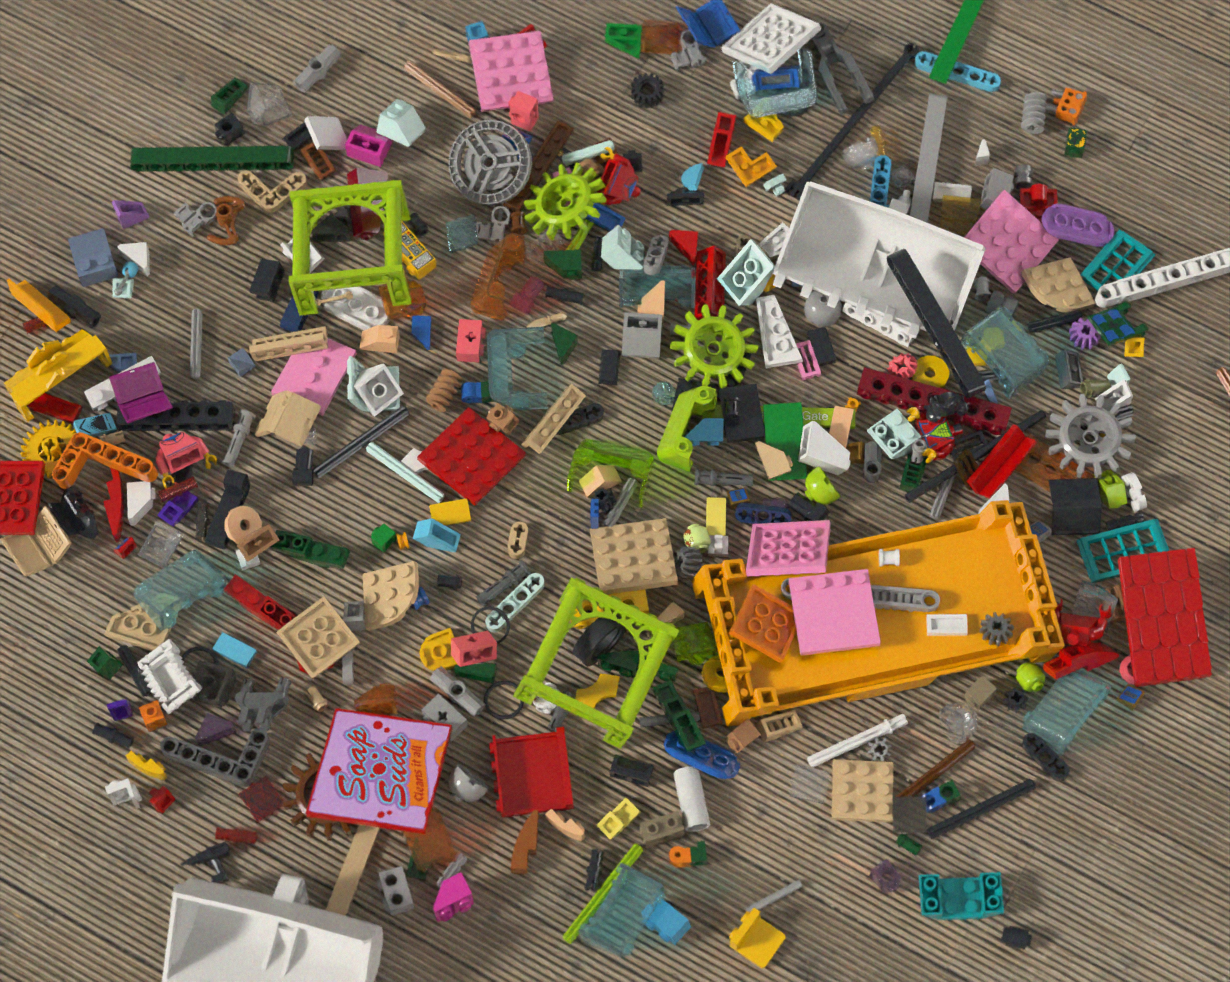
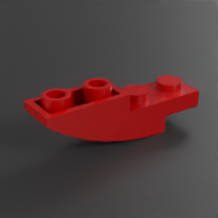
M236 574L223 590L238 601L239 605L277 630L297 617L268 595L266 597Z
M1092 642L1089 646L1072 645L1059 650V657L1044 663L1043 670L1054 679H1058L1080 668L1085 669L1087 672L1119 658V654L1108 645Z

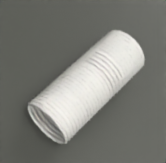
M688 766L676 770L673 775L685 830L696 832L708 828L710 822L699 769Z

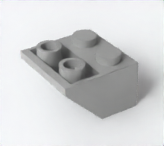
M624 313L622 356L660 359L662 315Z

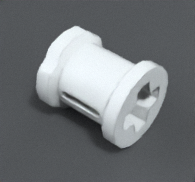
M879 549V566L884 564L899 566V549L895 551Z

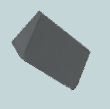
M1062 350L1055 356L1060 389L1080 388L1083 378L1079 353Z

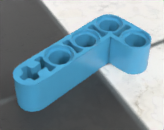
M880 155L875 159L870 202L889 208L890 205L886 204L891 160L888 156Z

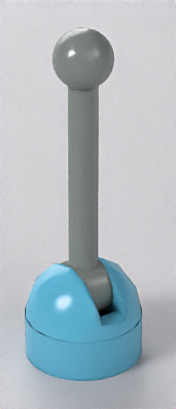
M126 262L122 268L124 278L119 287L114 290L115 295H121L126 280L133 278L137 274L139 269L134 262Z

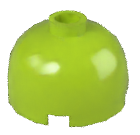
M820 466L813 469L806 477L805 486L807 490L805 494L809 500H815L822 505H828L841 497Z

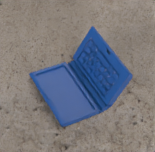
M711 0L696 9L697 12L676 6L682 19L699 44L716 47L740 32V28L722 0Z

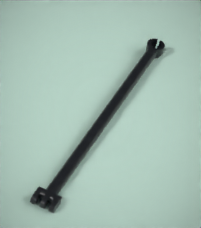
M914 43L905 45L902 56L873 89L874 101L867 104L863 102L798 182L796 183L791 180L785 188L786 193H789L793 188L790 195L795 197L799 192L796 199L800 201L806 182H809L907 62L916 57L919 50L917 45L914 50Z

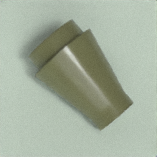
M1086 379L1080 384L1081 394H1085L1088 398L1110 389L1109 380Z

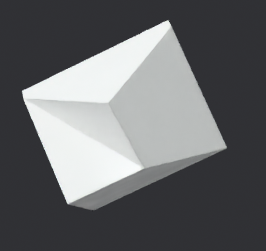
M385 364L362 370L353 386L374 417L404 394Z

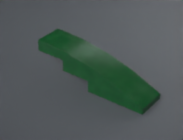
M670 680L653 687V692L664 714L686 751L689 752L706 745L690 710L686 708L681 695H678L672 681Z

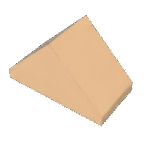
M596 465L579 480V483L586 497L589 498L595 495V491L597 492L602 488L607 490L622 483V480L614 465Z

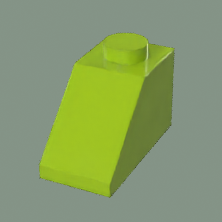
M1111 469L1102 471L1101 478L1097 479L1102 502L1109 509H1116L1121 507V505L1127 504L1124 482Z

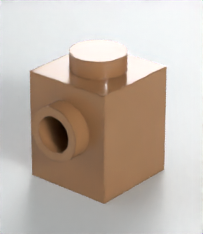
M747 719L725 739L729 747L738 754L761 734L751 721Z

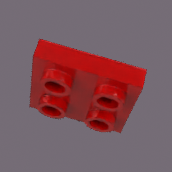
M1034 184L1030 188H1020L1019 202L1042 223V215L1045 210L1051 207V205L1058 204L1057 189H1047V186L1044 184Z

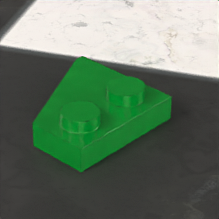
M606 23L605 42L640 59L642 25Z

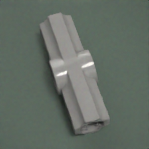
M328 45L317 57L311 58L308 66L293 81L297 89L301 92H306L317 80L323 79L326 76V71L341 57L339 50L334 45Z
M442 666L433 672L430 681L448 695L452 702L457 703L473 718L482 712L485 704L469 691L463 682L455 679ZM455 689L463 691L460 695L452 693Z

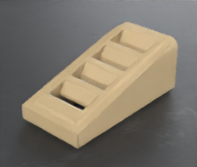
M673 602L657 618L664 623L675 624L684 618L685 612ZM647 630V637L650 638L653 633Z
M796 710L760 719L757 724V729L764 743L803 728ZM789 717L791 718L793 726H791L788 721ZM781 720L783 721L786 728H783Z

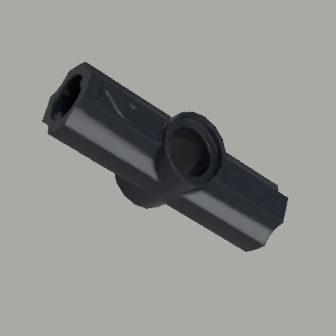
M57 285L48 291L46 298L61 308L71 319L74 320L76 318L91 329L98 325L101 315L87 306L79 296L75 294L70 295Z

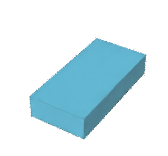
M223 632L212 648L214 652L245 668H248L257 653L256 649Z

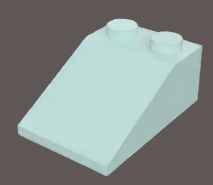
M751 239L717 279L739 306L752 305L763 292L775 269V265L756 242Z

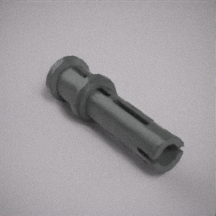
M695 468L694 485L699 483L710 484V486L728 484L752 487L753 474L719 473L715 469L703 471Z
M522 560L511 570L505 571L506 573H504L505 575L476 596L478 602L483 607L508 587L517 585L519 580L531 574L530 569Z

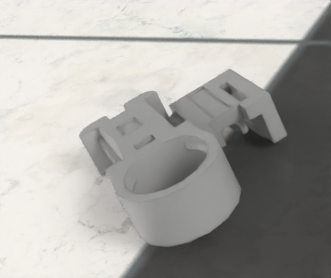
M685 30L681 34L679 43L683 48L682 52L671 54L670 58L676 71H679V68L690 65L691 67H696L706 62L707 57L703 58L699 49L700 44L696 40L693 44L689 43L688 36L694 38L690 30Z
M185 202L173 213L182 222L183 229L191 237H195L194 232L204 223L208 226L216 220L215 213L217 211L216 206L210 202H205L196 211H191L188 208L189 205ZM212 207L208 214L202 216L201 213L204 208Z
M503 206L494 208L491 214V225L490 223L483 225L481 222L476 221L475 235L477 236H474V240L476 239L477 241V238L488 240L489 238L490 244L505 245L506 240H503L504 230L508 227L510 219L509 210ZM499 211V216H498V221H497V220L494 218V214ZM503 212L507 215L505 221H502Z

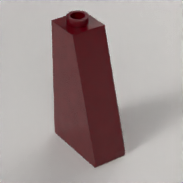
M355 168L347 174L348 185L386 182L388 180V172ZM375 200L372 202V204L377 205L381 203L382 200ZM350 205L353 237L361 238V240H371L373 236L379 233L380 216L367 207Z

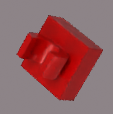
M164 786L159 790L153 787L149 792V795L152 796L149 801L161 814L176 800Z

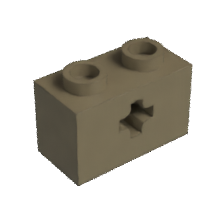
M678 811L640 823V833L646 848L684 837L685 829Z

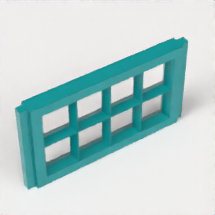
M1158 519L1140 522L1076 540L1091 583L1120 576L1119 569L1115 568L1111 556L1122 553L1124 556H1129L1127 552L1137 549L1140 550L1141 554H1146L1144 548L1156 545L1158 552L1170 551ZM1149 528L1154 541L1142 544L1137 531ZM1133 533L1138 546L1126 548L1121 535ZM1117 537L1122 550L1110 553L1105 540ZM1101 541L1105 554L1093 557L1089 544ZM1107 558L1112 571L1099 573L1095 560Z

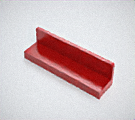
M1013 424L969 477L967 483L976 494L990 499L1037 442L1026 437L1019 426Z

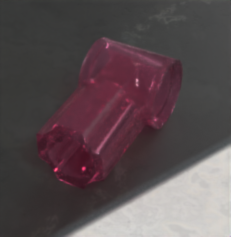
M530 276L521 291H517L514 294L510 306L526 315L529 314L534 306L535 299L544 288V283L539 278Z

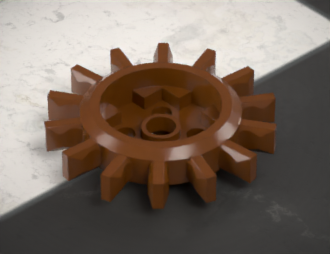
M311 753L306 754L307 762L311 767L303 772L299 767L293 765L291 771L296 777L300 778L298 784L283 783L282 786L284 791L296 793L295 799L282 802L284 810L296 807L300 809V812L290 820L292 825L295 827L304 819L310 821L306 830V834L310 838L314 835L317 826L325 827L324 833L327 841L332 840L333 826L341 825L343 832L347 836L351 835L350 825L346 822L306 816V810L320 764L315 762V758Z

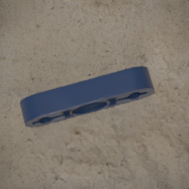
M751 503L739 504L735 513L738 521L750 524L791 522L792 513L787 508ZM743 510H746V516L742 515ZM765 511L769 514V517L762 519L758 514ZM781 515H785L784 521L781 520Z

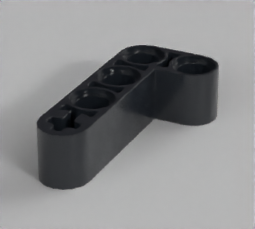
M228 469L223 482L225 490L205 539L206 545L223 550L227 548L230 541L225 531V519L232 509L244 506L250 490L248 475Z

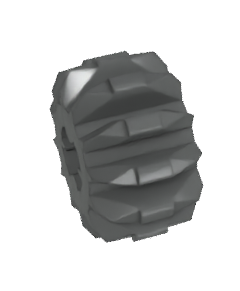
M685 546L677 551V556H675L677 577L691 580L696 576L703 563L702 554L699 549Z
M996 612L993 613V617L987 614L986 620L981 621L980 625L982 627L979 632L984 634L983 640L989 639V645H992L993 642H996L997 646H1000L1001 642L1006 644L1008 643V638L1013 636L1011 631L1014 629V626L1010 624V618L1004 619V613L1000 617Z

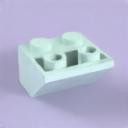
M617 225L602 238L601 258L614 269L641 270L644 268V246L639 240L636 241L627 229Z
M898 409L867 429V432L891 459L906 456L913 451L912 443L917 439H921V435Z

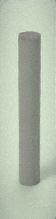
M800 880L746 907V912H751L753 908L760 910L803 887Z

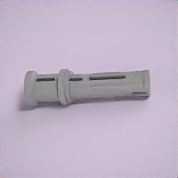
M240 410L239 420L233 427L235 432L222 462L228 467L235 466L245 436L250 434L249 428L252 421L256 418V415L250 411Z

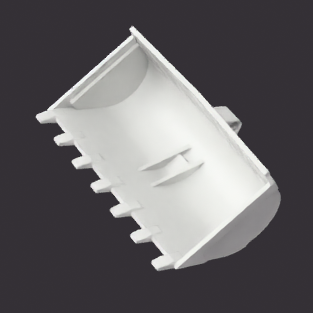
M810 181L806 182L775 269L773 270L772 274L776 275L773 286L781 288L785 279L803 286L800 296L809 298L812 290L829 296L827 306L835 308L838 301L841 300L856 306L854 312L856 317L862 318L866 310L883 316L881 326L889 328L892 320L909 325L908 336L916 338L920 329L924 331L926 329L892 273L886 257L901 249L908 251L955 331L986 248L979 243L906 215L910 206L908 203L892 198L890 206L887 208Z
M282 874L273 896L196 878H189L183 884L178 883L174 887L162 982H374L383 944L382 927L309 906L303 878Z

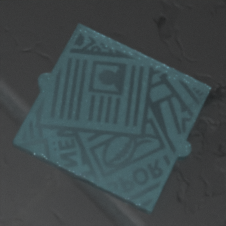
M474 214L463 218L458 217V219L446 223L450 253L462 249L466 250L468 247L479 244Z

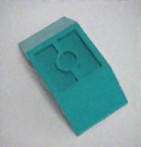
M1001 872L980 873L979 877L940 878L939 874L919 875L921 916L936 920L983 919L1004 913Z

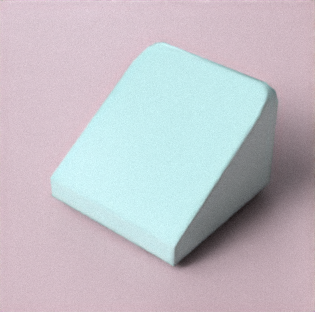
M113 278L112 297L132 298L134 279L128 278L122 288V294L117 296L114 290L119 287L123 278Z
M1119 364L1107 376L1112 387L1123 379H1126L1128 384L1130 381V377L1122 364Z

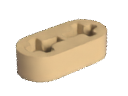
M524 522L514 523L510 530L508 554L513 559L522 558L525 554L528 527ZM519 528H522L523 532H521L520 538H517V531ZM516 543H519L520 550H518L517 553H514L513 549L515 548Z

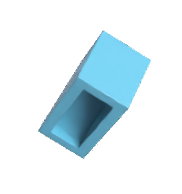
M432 518L417 521L413 539L426 547L456 552L461 534Z

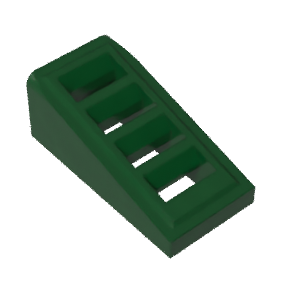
M234 77L211 96V106L225 114L249 89V86Z
M908 454L899 487L900 490L910 492L921 484L927 458H923L922 465L910 463L911 454ZM909 467L920 469V471L909 469ZM907 473L918 475V477L907 475ZM906 479H910V480L917 481V483H913V482H909V481H905V480H906Z
M472 664L463 667L455 665V676L493 684L497 673V664Z

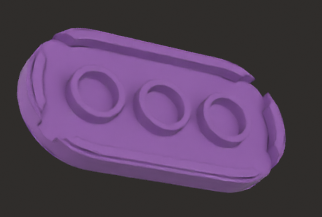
M1054 204L1047 208L1042 215V224L1045 230L1056 238L1102 247L1114 236L1112 222H1109L1105 215L1098 212L1064 204Z

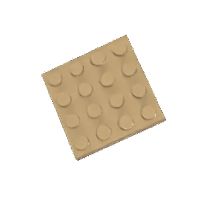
M666 518L618 524L612 527L604 526L597 529L590 528L598 585L604 591V594L678 585Z

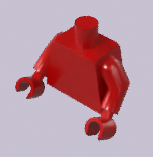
M1060 599V604H1057L1054 611L1065 644L1089 646L1094 640L1102 638L1108 622L1106 619L1112 616L1111 606L1106 611H1104L1103 604L1099 606L1101 618L1059 613L1063 606V600Z

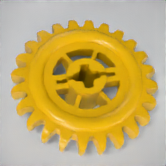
M56 419L53 425H51L49 420H47L46 426L39 422V430L33 426L34 434L27 431L30 439L23 438V442L26 445H21V449L25 451L20 453L24 458L22 461H44L46 463L44 475L46 474L47 479L51 478L53 469L59 461H55V459L62 455L61 448L66 447L72 436L77 433L75 429L72 431L71 424L66 427L65 421H62L59 426ZM42 445L43 450L39 453L40 446ZM46 455L47 461L43 460L41 457Z

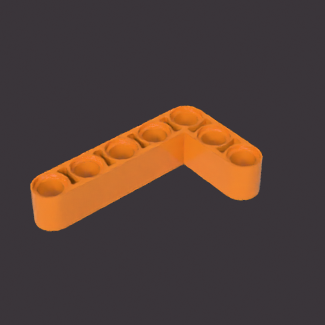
M81 432L72 436L52 472L53 479L63 489L70 488L74 484L87 459L145 482H153L158 477V470L151 460Z

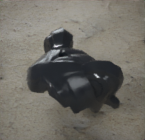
M955 392L931 396L930 405L924 406V409L927 410L926 418L930 422L935 423L941 416L953 415L955 413L960 416L966 415L969 408L964 400L965 396H960L959 393L956 394Z

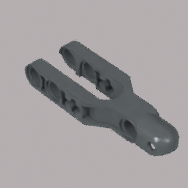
M820 22L821 30L811 38L821 58L818 69L820 78L840 115H844L850 111L844 103L842 93L838 92L835 80L828 69L833 63L839 62L845 65L865 104L874 101V96L852 54L839 49L826 25Z

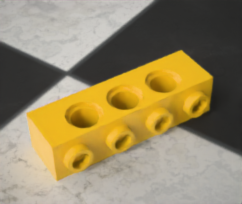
M645 589L606 594L620 598L627 605L637 606L640 609L639 611L645 614L649 613ZM584 600L582 602L584 611H593L592 604ZM597 606V610L599 612H604L603 608L601 609L599 606ZM575 609V611H577V613L574 614V616H575V617H580L581 614L578 612L577 609ZM599 617L583 620L572 628L584 629Z

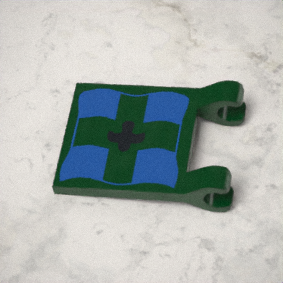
M1128 301L1111 309L1090 315L1087 318L1108 346L1134 337H1143L1146 334L1145 331L1149 329L1145 323L1136 328L1130 324L1124 316L1129 312L1128 309L1132 307Z

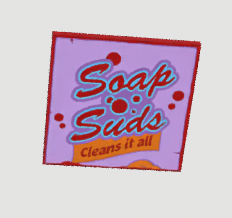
M335 708L306 810V816L425 834L453 729L452 725Z

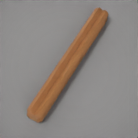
M408 61L404 65V69L467 117L472 118L476 114L475 108L415 63Z

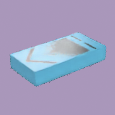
M110 413L75 420L73 423L77 433H85L92 437L113 433L117 429Z

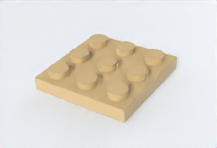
M324 596L276 632L312 680L360 644L359 640Z
M833 759L831 820L892 823L893 762Z

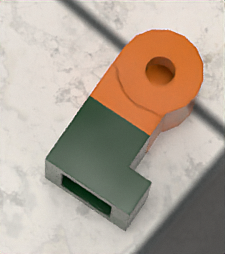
M697 841V847H673L669 852V860L672 866L681 868L707 865L705 841Z

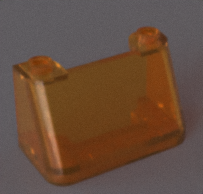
M515 233L508 234L487 252L470 302L474 313L502 321L505 320L507 310L504 309L503 300L505 287L498 281L503 268L512 270L513 266L517 263L524 265L526 259L525 236Z

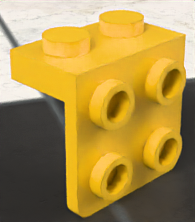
M753 908L751 912L747 911L741 919L743 923L739 929L735 927L729 936L731 939L730 947L758 967L765 968L784 942L785 935L761 919L760 911Z

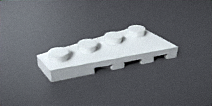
M775 295L756 298L766 369L803 362Z

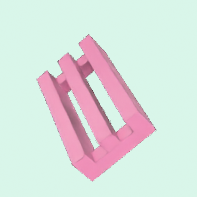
M810 340L796 343L808 372L805 373L802 362L797 363L802 380L821 376ZM805 346H807L811 361L815 369V371L813 372L811 370L806 352L804 350Z

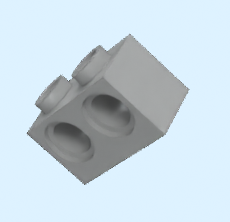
M399 866L380 872V879L376 881L379 891H384L386 898L382 899L385 911L390 910V914L393 916L415 909L403 867ZM391 878L397 880V883L393 886L386 884ZM396 897L403 899L399 905L393 904L392 901Z

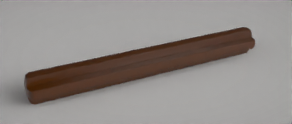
M971 739L965 741L895 797L898 805L903 806L972 752L976 747Z

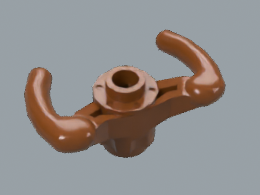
M235 196L218 197L214 199V204L219 205L216 208L217 212L215 215L218 224L225 228L229 238L223 239L209 234L207 239L218 245L236 244L239 240V236L235 231L236 216L238 212L244 209L245 202L243 199Z

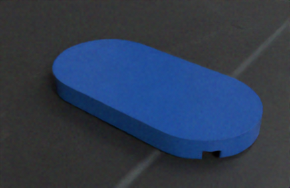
M675 731L667 734L664 748L675 759L721 779H731L738 774L741 764L740 761L736 760L737 757L731 751L705 740L706 745L687 752L676 733H674Z

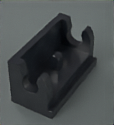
M260 260L249 290L251 294L256 295V299L274 303L285 273V269L280 261Z
M615 754L610 768V777L649 787L654 764L637 762Z

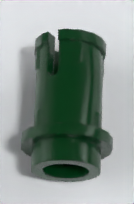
M901 833L895 843L898 844L899 848L902 847L914 856H917L922 845L907 837L908 834Z

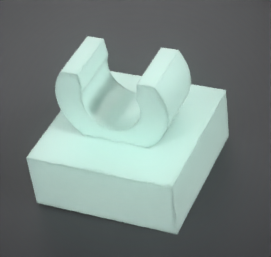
M781 174L763 185L766 191L773 188L774 194L778 196L785 192L782 183L786 181L784 174Z

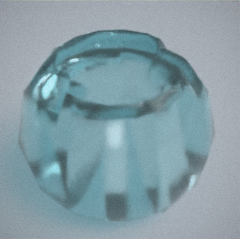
M659 382L652 389V398L659 405L670 404L675 398V389L668 382Z

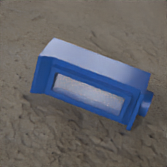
M799 65L782 66L777 68L772 74L756 69L754 75H752V85L756 87V91L800 87L801 79H799L798 75L800 67Z

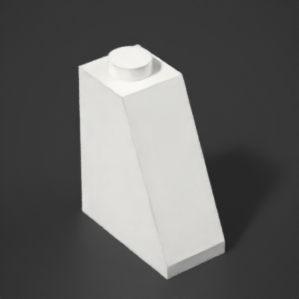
M811 421L803 426L798 462L815 468L820 466L822 470L835 475H840L847 471L850 466V452L817 422Z

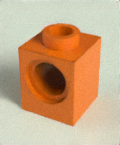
M158 700L139 707L149 732L168 725Z

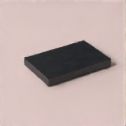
M757 384L719 388L723 418L726 413L724 399L727 397H738L741 399L739 404L741 419L737 421L724 419L727 443L765 439Z

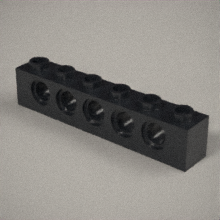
M188 400L181 402L170 401L173 408L160 412V416L153 417V415L128 424L119 406L117 409L116 424L119 431H234L235 408L233 402L227 400H220L219 402H210L208 400L200 402ZM180 413L179 416L172 417L173 414ZM193 413H199L196 417L191 416ZM212 413H218L217 416H210Z

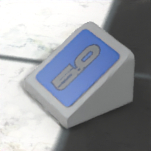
M1040 520L1030 525L1031 532L1037 535L1039 543L1051 535L1052 530Z

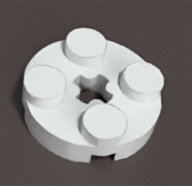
M1131 472L1121 476L1125 484L1126 497L1131 498V506L1134 512L1147 508L1145 494L1142 495V486L1135 473Z

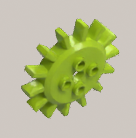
M576 163L572 173L568 174L563 164L559 165V176L552 179L548 173L544 172L542 174L546 182L542 188L531 185L530 189L537 195V198L535 200H525L524 205L528 210H536L525 215V219L529 224L538 221L533 226V230L537 235H540L549 227L546 235L550 240L554 241L557 231L561 229L566 238L570 239L571 227L578 224L582 230L586 231L588 228L584 219L588 215L596 218L600 217L599 212L593 205L594 203L606 202V198L603 193L594 194V192L604 188L605 184L601 178L591 182L597 176L592 167L581 176L584 169L580 163ZM571 201L567 207H563L566 202Z
M707 304L702 307L703 319L697 320L688 311L685 318L691 325L690 329H686L676 324L674 332L685 337L684 342L672 341L670 344V349L684 351V356L678 357L674 361L675 367L688 363L691 369L687 372L685 379L689 381L696 373L704 376L702 386H708L711 377L718 378L720 388H726L727 380L725 376L731 374L738 383L742 382L744 377L737 367L741 365L752 370L755 364L753 361L743 357L744 353H756L758 350V345L745 344L744 341L745 338L753 335L754 328H747L744 331L738 329L737 325L740 324L743 317L741 313L735 316L732 322L724 319L726 314V306L724 305L720 308L718 317L710 316ZM715 337H720L722 341H717ZM698 342H703L704 346H699ZM716 345L718 352L711 353L708 346ZM722 354H727L728 358H723ZM704 359H709L710 363L706 364Z

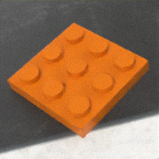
M753 584L747 593L729 634L781 663L797 631L793 606Z

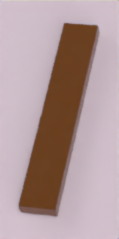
M557 120L532 159L531 173L526 185L518 195L504 202L503 207H506L511 212L523 210L525 207L524 201L529 200L533 194L530 189L531 185L538 186L543 179L542 174L544 172L547 173L573 133V127Z

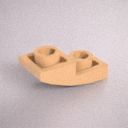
M835 406L829 434L846 448L854 409Z
M551 809L546 813V820L558 831L575 840L583 841L585 839V829L578 821L575 823L570 819L564 823L565 819L559 812L555 813Z

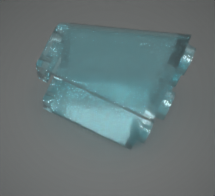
M195 549L141 582L134 589V598L158 628L163 631L176 624L178 611L189 608L197 599H202L207 595L216 598L220 597L226 587V575L199 550Z

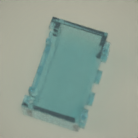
M999 306L966 331L961 339L965 350L970 347L973 354L977 352L1000 378L998 383L1000 385L1004 383L1006 390L1003 391V394L1008 399L1042 375L1049 363L1048 354L1036 345L1035 339L1024 331L1020 322L1014 320L1011 312L1006 307Z

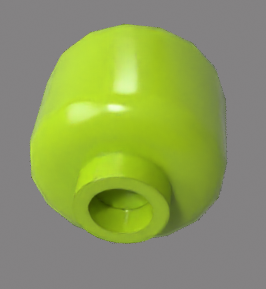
M1026 662L1017 669L1016 680L1025 691L1038 692L1043 688L1046 677L1037 664Z

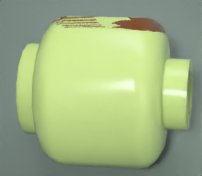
M699 524L690 525L683 534L686 546L695 547L700 550V553L706 552L711 544L707 528L699 526Z

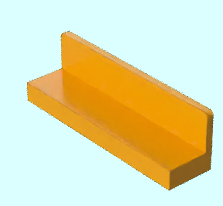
M10 278L7 279L11 295L55 332L71 322L67 314L26 280L15 284Z

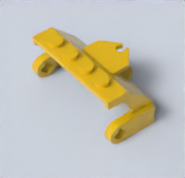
M81 329L73 336L65 338L62 343L59 340L42 343L43 348L40 350L36 347L26 361L28 366L17 371L13 377L4 382L17 409L27 422L34 419V416L27 407L28 404L87 363L98 357L105 368L113 364L106 347L96 335L92 337Z

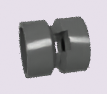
M995 290L985 312L993 316L1000 315V319L1010 323L1020 300L1011 296L1005 298L1004 293Z

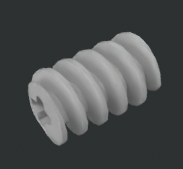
M1032 92L1024 97L1021 128L1027 133L1039 134L1044 131L1045 107L1047 105V95L1044 93Z

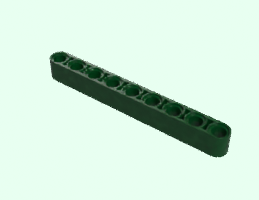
M290 146L141 147L131 150L130 169L136 172L289 170L293 168L294 149Z

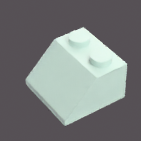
M396 99L380 114L376 133L409 147L425 132L426 128L412 105L403 100Z

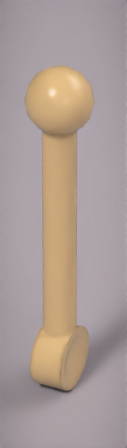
M347 291L344 295L323 300L316 299V302L320 306L322 303L343 298L352 299L353 294L351 291Z

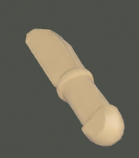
M433 49V54L453 58L454 61L472 62L471 55Z
M562 311L552 316L536 319L529 323L527 330L532 331L548 324L551 325L554 322L565 320L567 313Z

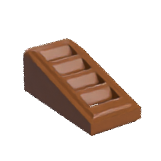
M314 142L301 149V155L320 180L337 171L325 152L316 149ZM316 150V154L312 156L309 155L310 153ZM316 157H321L319 160L315 162L313 161V159H315ZM323 161L325 162V164L320 167L316 166ZM326 167L329 168V170L324 173L320 172Z

